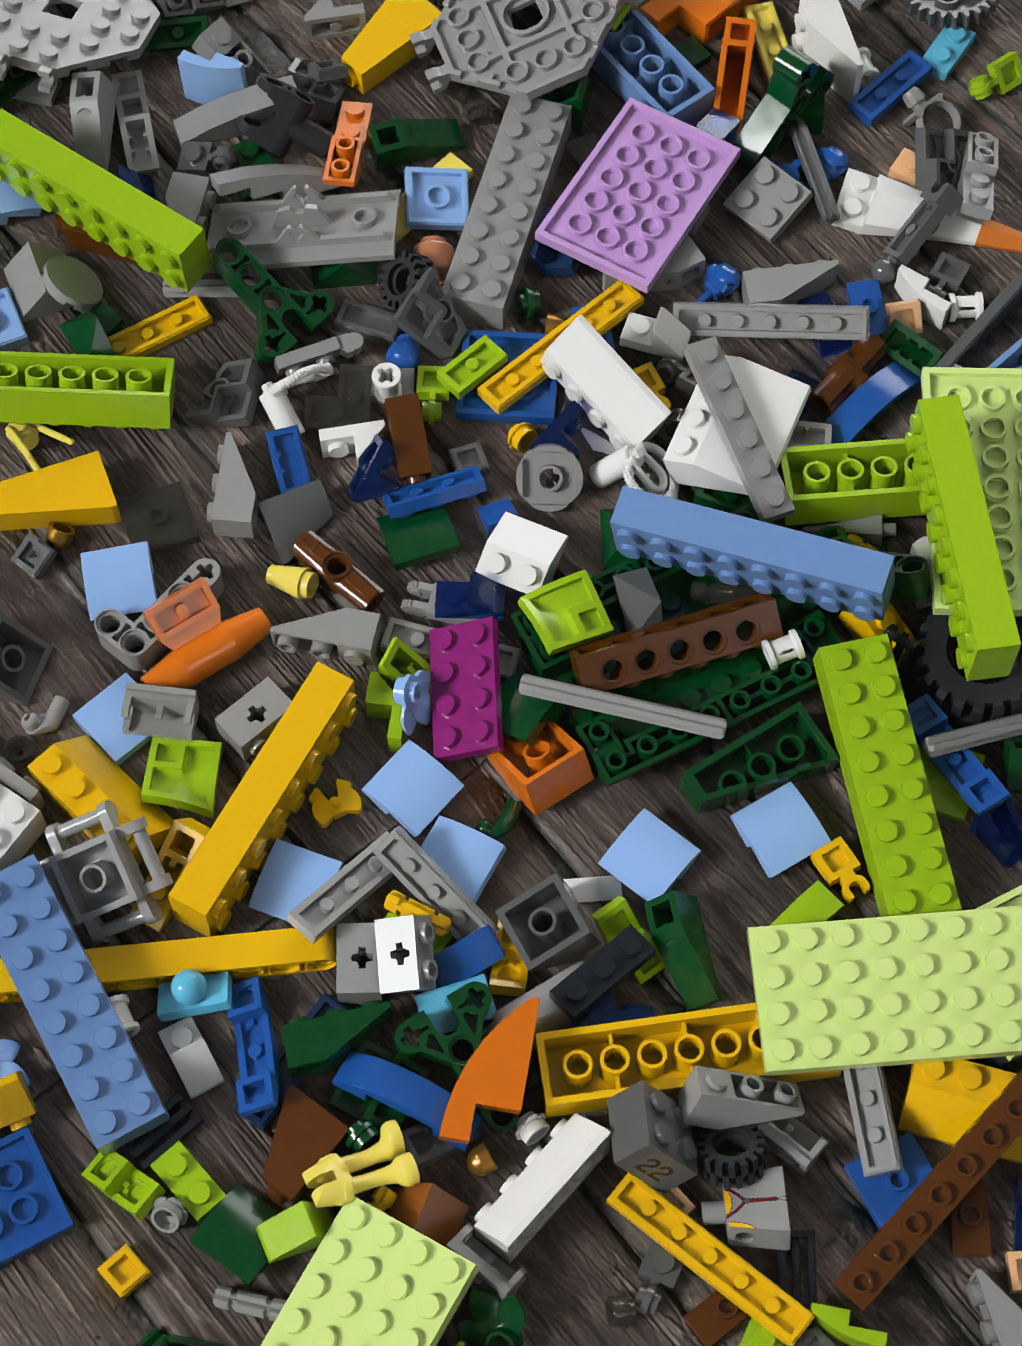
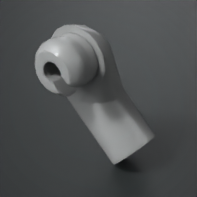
M57 695L54 697L46 713L40 715L30 712L26 713L21 719V726L27 734L33 736L54 731L59 727L71 703L66 698Z

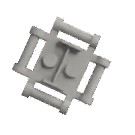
M109 800L99 803L95 810L63 824L54 823L45 828V836L54 855L39 861L72 926L84 922L90 938L97 946L109 942L112 936L145 922L152 924L161 920V909L158 903L152 899L150 893L174 883L170 873H165L145 828L148 826L145 817L142 816L120 826L117 820V810ZM101 823L105 833L71 848L68 847L66 843L67 837ZM133 835L152 878L151 881L145 883L125 836ZM136 901L138 910L108 923L101 921L100 915Z

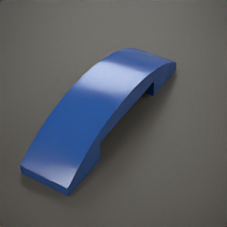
M898 361L877 372L854 391L824 422L825 424H832L831 444L857 442L858 436L896 401L901 403L920 386L921 378Z
M928 693L907 705L915 738L922 750V744L926 737L953 730L949 725L948 717ZM969 748L936 757H928L953 790L980 816L1010 797V793L989 768L985 769Z
M256 976L232 985L231 1009H227L228 1019L234 1024L240 1072V1080L235 1081L239 1114L242 1117L277 1106L279 1099L280 1074L274 1027L261 979Z
M350 1051L332 1081L333 1085L363 1100L370 1096L431 1127V1135L439 1137L445 1109L451 1094L418 1074L386 1060ZM475 1111L469 1143L482 1121V1117ZM445 1141L463 1151L468 1147L466 1144Z

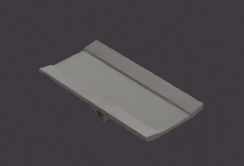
M306 184L304 192L307 195L302 198L296 193L297 186L293 185L283 199L215 204L212 211L207 241L210 259H212L219 240L232 237L240 241L265 269L395 260L398 211L402 193L401 189L322 195ZM229 252L220 253L221 257L226 261L235 260L234 256ZM211 267V268L206 272V274H208V273H216V272H215V270L213 269V267Z

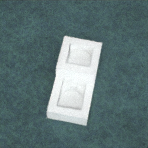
M901 265L898 269L894 286L903 301L918 299L921 303L922 319L941 330L948 320L952 303L927 290L929 278Z

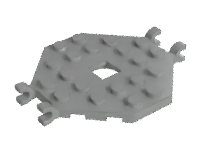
M0 0V80L4 79L10 65L36 72L38 76H41L42 79L38 84V91L50 94L57 79L70 76V70L84 67L86 71L110 66L111 60L123 57L127 61L139 59L160 24V12L151 0ZM53 4H69L78 8L72 19L46 13L48 7Z
M444 0V8L438 19L434 18L430 28L412 33L409 37L419 59L428 55L434 45H437L445 64L424 71L434 95L445 90L450 81H456L530 101L586 76L624 3L635 5L644 0ZM536 3L543 17L541 21L526 30H515L508 15Z

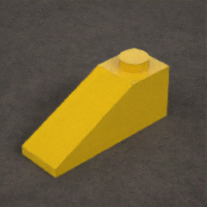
M191 817L174 820L158 853L165 873H170L174 883L150 893L152 899L158 903L161 909L162 918L152 924L147 922L143 924L157 932H162L173 915L168 894L211 828ZM150 873L148 874L145 883L152 880ZM136 901L131 912L139 909Z

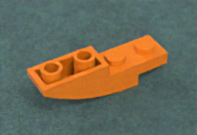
M342 101L336 132L331 138L322 179L323 184L355 187L357 185L368 151V126H371L373 117V103Z

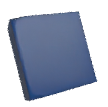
M508 498L477 508L488 538L505 512L519 516Z

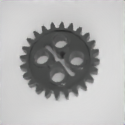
M903 0V8H909L910 16L918 14V22L927 19L928 26H932L937 22L940 29H943L946 24H950L952 29L956 30L957 24H962L965 28H968L970 21L978 25L980 24V17L989 19L990 12L995 13L996 5H999L1000 0Z

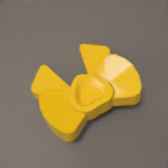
M336 779L338 797L333 796L329 801L318 788H315L311 793L309 803L312 804L314 819L321 828L328 827L333 819H338L348 813H362L361 798L352 788L350 781Z

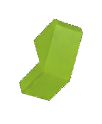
M370 671L365 698L367 717L390 719L387 735L389 752H397L404 745L406 737L400 720L402 706L395 703L393 690L379 673Z
M619 895L591 915L606 944L632 924L656 948V955L632 974L637 983L643 984L666 967L651 937V933L640 927L625 898Z

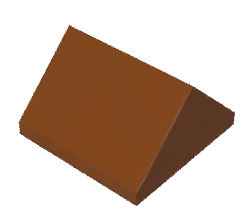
M420 1182L412 1187H404L397 1184L394 1191L397 1198L390 1209L387 1208L385 1213L446 1247L448 1242L461 1230L470 1207L435 1184Z

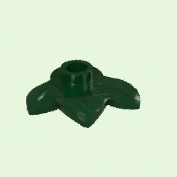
M473 1289L469 1297L472 1318L464 1319L457 1324V1328L464 1339L473 1346H523L524 1340L520 1331L525 1326L527 1320L524 1306L519 1298L514 1294H509L501 1301L497 1295L488 1290Z

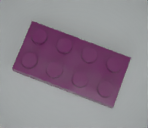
M491 616L429 630L434 758L439 763L504 751L498 621Z

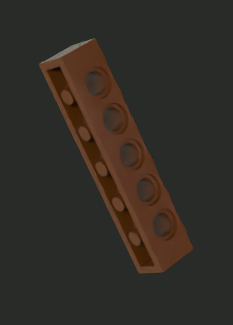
M757 593L568 649L578 686L609 692V690L618 687H637L643 683L642 680L652 677L667 678L676 673L675 670L682 668H701L706 666L709 660L719 657L723 659L734 658L741 655V651L753 647L755 649H762L761 641L766 639L770 642L783 637V631L775 598L770 594ZM743 621H749L748 629L742 634H736L738 625ZM710 631H716L715 639L708 644H703L704 636ZM682 640V649L677 653H670L672 644ZM645 650H650L649 659L643 663H637L638 655ZM617 660L615 670L610 673H603V668L607 662Z

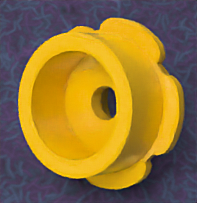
M522 422L516 424L508 433L510 449L520 453L533 449L538 441V433L531 423Z

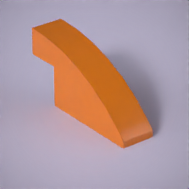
M651 0L640 8V13L663 36L676 25H679L704 45L725 28L727 16L739 17L743 13V6L753 5L758 0Z
M726 17L710 132L739 135L742 130L757 27L756 19Z
M530 998L506 1016L484 1038L470 1057L450 1096L438 1140L468 1145L475 1107L516 1115L521 1113L540 998Z

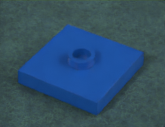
M911 1131L897 1138L904 1171L867 1179L863 1174L860 1157L844 1166V1170L878 1229L932 1170Z

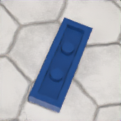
M912 50L907 51L848 102L847 110L871 127L903 100V94L914 86L918 87L932 74L933 66Z
M477 465L383 492L381 496L390 519H394L397 517L406 518L414 512L428 508H440L446 503L458 499H471L478 493L487 491L485 480Z

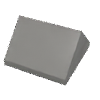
M28 241L3 269L22 323L73 307L69 303L63 305L57 302L48 293L41 278L44 274L42 271L43 266L48 259L55 255H66L64 250Z

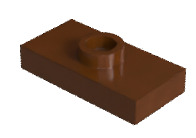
M981 1178L949 1214L951 1257H990L992 1255L986 1178Z
M716 1290L686 1314L683 1320L704 1346H714L746 1320L749 1315Z

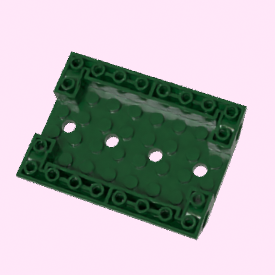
M751 502L729 512L759 520ZM642 557L638 559L630 558L590 577L614 628L611 635L597 640L626 632L613 575L647 567L661 600L662 621L759 593L752 586L740 583L738 585H729L720 581L718 577L706 574L702 577L688 573L684 568L673 565L671 568L661 567L652 560ZM772 592L770 595L776 600L783 636L788 635L789 630L795 629L803 645L805 658L800 660L796 657L778 664V669L771 670L763 649H755L753 647L741 651V655L734 658L723 659L719 657L709 660V663L701 668H682L675 670L676 673L670 677L648 678L642 680L643 683L637 687H618L609 690V693L724 718L727 720V730L818 686L819 682L813 663L816 651L819 647L841 642L820 609L811 613L809 609L796 608L785 595ZM521 609L511 614V622L526 661L534 675L577 685L568 650L549 656L538 633ZM749 621L741 622L737 627L736 634L744 633L748 629ZM710 631L707 634L716 636V631ZM683 641L674 642L670 648V653L679 652L683 647ZM650 650L641 652L637 657V663L647 661L650 657ZM617 660L607 662L603 668V673H610L615 670ZM566 705L559 717L569 735L584 748L592 773L608 787L711 738L571 705Z

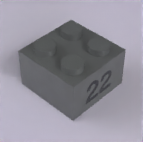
M643 1080L607 1099L615 1165L661 1193L698 1175L696 1160L698 1152L694 1144L692 1125L684 1124L682 1105L680 1106L679 1103L665 1095L661 1090H657Z

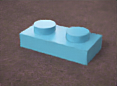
M946 24L922 57L933 66L931 76L945 82L974 42L976 33L957 24L956 30H953L950 24Z

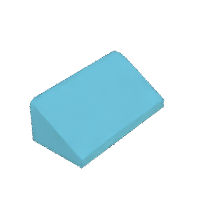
M481 974L414 996L418 1012L424 1010L434 1028L442 1035L457 1030L458 1022L445 1002L446 996L472 981L484 983L488 987L485 975ZM472 992L468 993L469 999L464 1007L474 1004L478 1009L481 1008V1001L484 997L482 995L474 996ZM493 999L483 1021L492 1019V1014L496 1012Z

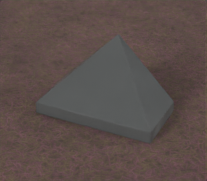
M647 567L613 575L626 632L662 622L661 600Z

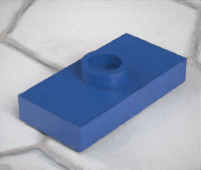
M879 280L847 282L845 289L848 304L870 306L869 333L882 337L888 328Z
M298 425L265 432L280 494L312 482Z

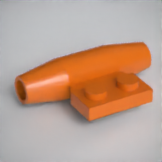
M200 577L142 612L158 641L172 651L144 674L140 680L142 684L183 689L193 687L244 656L270 633L272 626L259 607L221 622V607L206 580Z

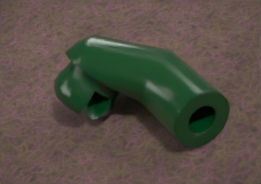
M509 799L499 819L492 823L489 819L484 818L478 823L475 830L498 840L514 829L523 806L518 801Z

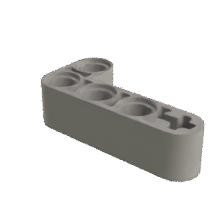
M211 558L197 560L151 606L200 577L206 580L217 600L224 591V582L219 564ZM116 609L102 610L95 617L94 626L100 644L124 665L134 671L147 669L168 649V647L158 641L143 614L135 622ZM118 627L115 632L106 633V630L109 628ZM135 647H144L137 653L130 652Z

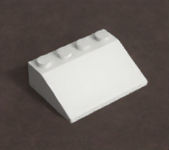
M724 355L772 460L778 469L809 397L811 387L742 357ZM697 384L663 458L665 466L674 483L748 495Z

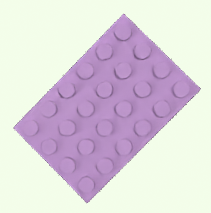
M630 97L535 231V240L642 292L648 293L740 157L741 148Z

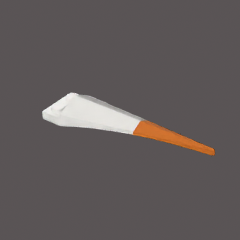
M848 168L836 203L840 212V219L830 225L857 234L894 237L923 199L920 195L923 191L881 174L879 177H875ZM959 209L951 217L945 215L940 222L939 228L927 238V240L979 246L1022 254V232L991 219L986 221L959 214Z

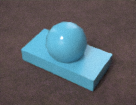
M184 969L174 976L172 982L158 985L157 1016L161 1022L231 1009L232 977L228 971L203 976L195 969Z

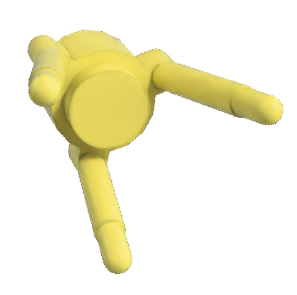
M9 423L5 428L7 438L24 455L34 471L41 469L30 452L39 442V432L66 444H74L72 438L42 424Z

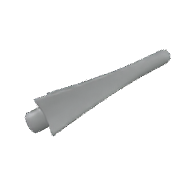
M882 514L839 523L804 526L802 528V532L815 535L824 527L841 526L846 530L847 536L849 534H856L863 539V542L882 545V537H896V523H882Z

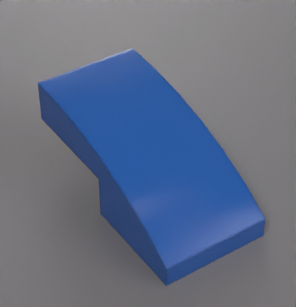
M489 924L463 936L454 944L433 954L438 967L436 989L469 979L506 956Z

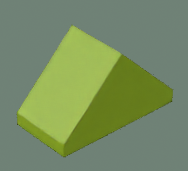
M393 637L378 665L379 675L392 690L399 677L415 674L418 670H426L431 675L430 664L398 637Z
M300 1201L259 1224L256 1230L269 1264L318 1248L333 1220L328 1207L316 1208L314 1202Z

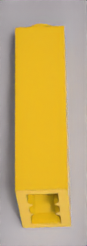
M385 0L341 56L342 63L347 66L348 78H343L350 87L357 88L364 95L417 56L409 35L430 28L434 18L438 19L441 11L428 0Z
M99 451L1 481L0 531L48 528L51 521L62 522L69 526L121 522L122 518Z

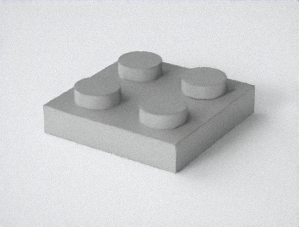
M763 157L726 199L723 206L749 228L773 244L812 199L813 194L773 162Z

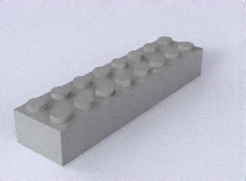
M510 96L442 288L444 295H450L454 303L455 313L463 321L504 330L535 238V231L538 229V224L543 215L571 132L572 106L538 98L528 101Z

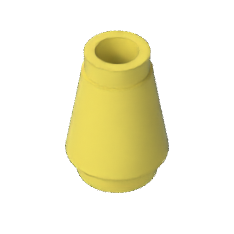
M272 564L266 573V583L299 600L311 599L317 591L319 576L310 567L277 566Z

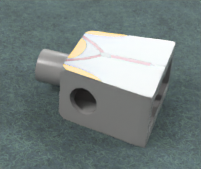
M782 1166L763 1170L764 1175L760 1179L755 1176L754 1184L749 1185L747 1181H744V1188L737 1189L736 1184H731L730 1189H723V1200L701 1202L703 1225L726 1224L727 1243L729 1245L790 1250V1223Z

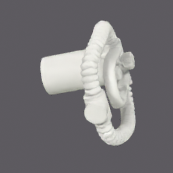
M329 362L303 367L274 384L269 381L261 386L264 392H262L263 394L260 395L259 399L275 430L298 425L300 435L306 432L287 396V390L290 387L293 388L303 383L322 380L334 374L333 367Z
M648 441L635 443L634 445L627 444L594 463L589 470L591 480L596 486L606 488L624 477L628 487L641 490L633 476L636 474L649 491L655 494L661 493L667 488L668 484L666 472L647 452H651L663 461L666 451ZM644 461L659 476V486L652 483L648 478L650 477L649 473L645 474L641 469ZM670 476L669 490L664 496L678 499L677 494L680 486L674 483Z

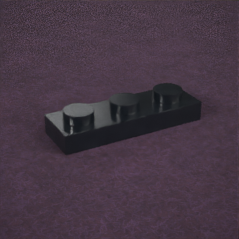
M631 924L551 989L549 997L575 1023L656 955V948Z

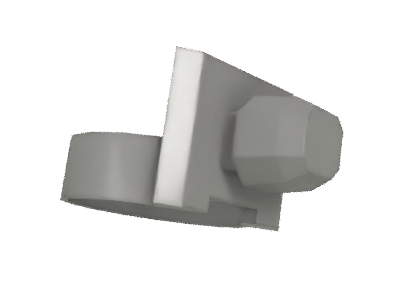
M914 86L902 95L908 109L912 108L914 111L903 120L902 126H910L916 122V128L925 127L923 122L924 111L931 109L933 106H939L950 114L954 128L960 129V114L957 108L950 102L943 100V93H937L930 100L926 101L924 93Z

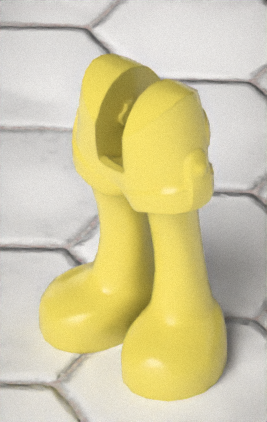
M394 1119L386 1121L381 1126L380 1139L370 1148L339 1157L336 1153L326 1155L320 1158L317 1164L302 1173L307 1187L310 1189L317 1188L311 1194L316 1208L348 1205L355 1200L356 1194L383 1185L399 1184L404 1187H412L420 1183L417 1164L410 1152L405 1153L403 1135L398 1123ZM393 1161L381 1169L354 1177L351 1175L372 1165Z

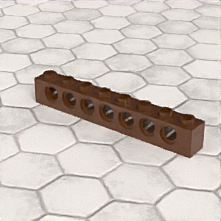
M1022 1069L831 1282L859 1310L864 1311L1021 1134Z

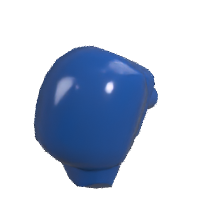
M834 146L816 149L828 182L842 175L849 164L848 156L841 149ZM807 181L805 185L808 186V189L810 190V186Z
M727 263L711 264L705 270L706 282L702 284L705 293L695 302H707L710 298L718 302L721 298L732 294L740 286V273Z
M406 332L399 335L397 341L388 348L386 353L387 363H392L398 368H418V365L421 363L420 343Z

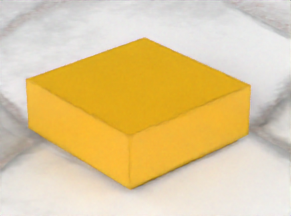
M127 1243L97 1268V1271L122 1300L152 1275L151 1271Z

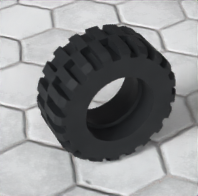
M932 611L928 615L926 623H922L916 639L921 644L909 669L910 679L915 681L913 690L916 696L920 698L928 693L948 717V721L957 724L956 729L1022 713V616H1014L1021 647L1010 676L997 683L981 684L967 681L966 678L961 676L952 667L947 652L957 647L958 642L956 637L950 635L948 618L951 615H933Z

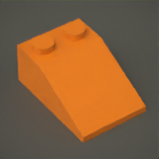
M550 720L546 722L533 747L503 735L504 751L485 754L517 798L536 816L594 779L584 748L555 722Z

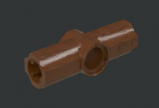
M869 333V340H858L848 352L842 354L826 370L827 375L808 397L810 400L809 405L814 411L828 416L836 410L847 395H851L870 376L868 372L887 352L884 340L879 335Z
M312 530L302 533L296 539L294 546L291 548L292 555L304 565L310 567L313 572L317 573L329 591L340 594L358 610L373 612L380 606L382 599L385 597V591L356 568L346 553L333 549ZM335 570L345 571L340 575L331 574Z

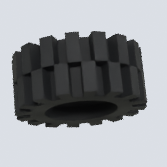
M402 250L396 251L395 260H388L389 264H383L382 268L385 270V273H380L379 279L383 280V283L378 284L379 290L384 291L380 296L381 299L386 300L385 304L387 306L399 309L417 281L434 264L428 257ZM410 274L409 284L406 288V281Z
M750 1124L748 1127L744 1125L720 1130L704 1128L705 1133L700 1132L697 1141L700 1173H703V1178L706 1181L711 1179V1184L718 1187L720 1182H723V1189H730L731 1184H736L737 1189L744 1188V1181L752 1185L755 1183V1176L760 1179L764 1175L763 1170L767 1169L766 1141L762 1130L758 1131L756 1124ZM731 1150L743 1152L742 1154L736 1156L721 1155L722 1153Z

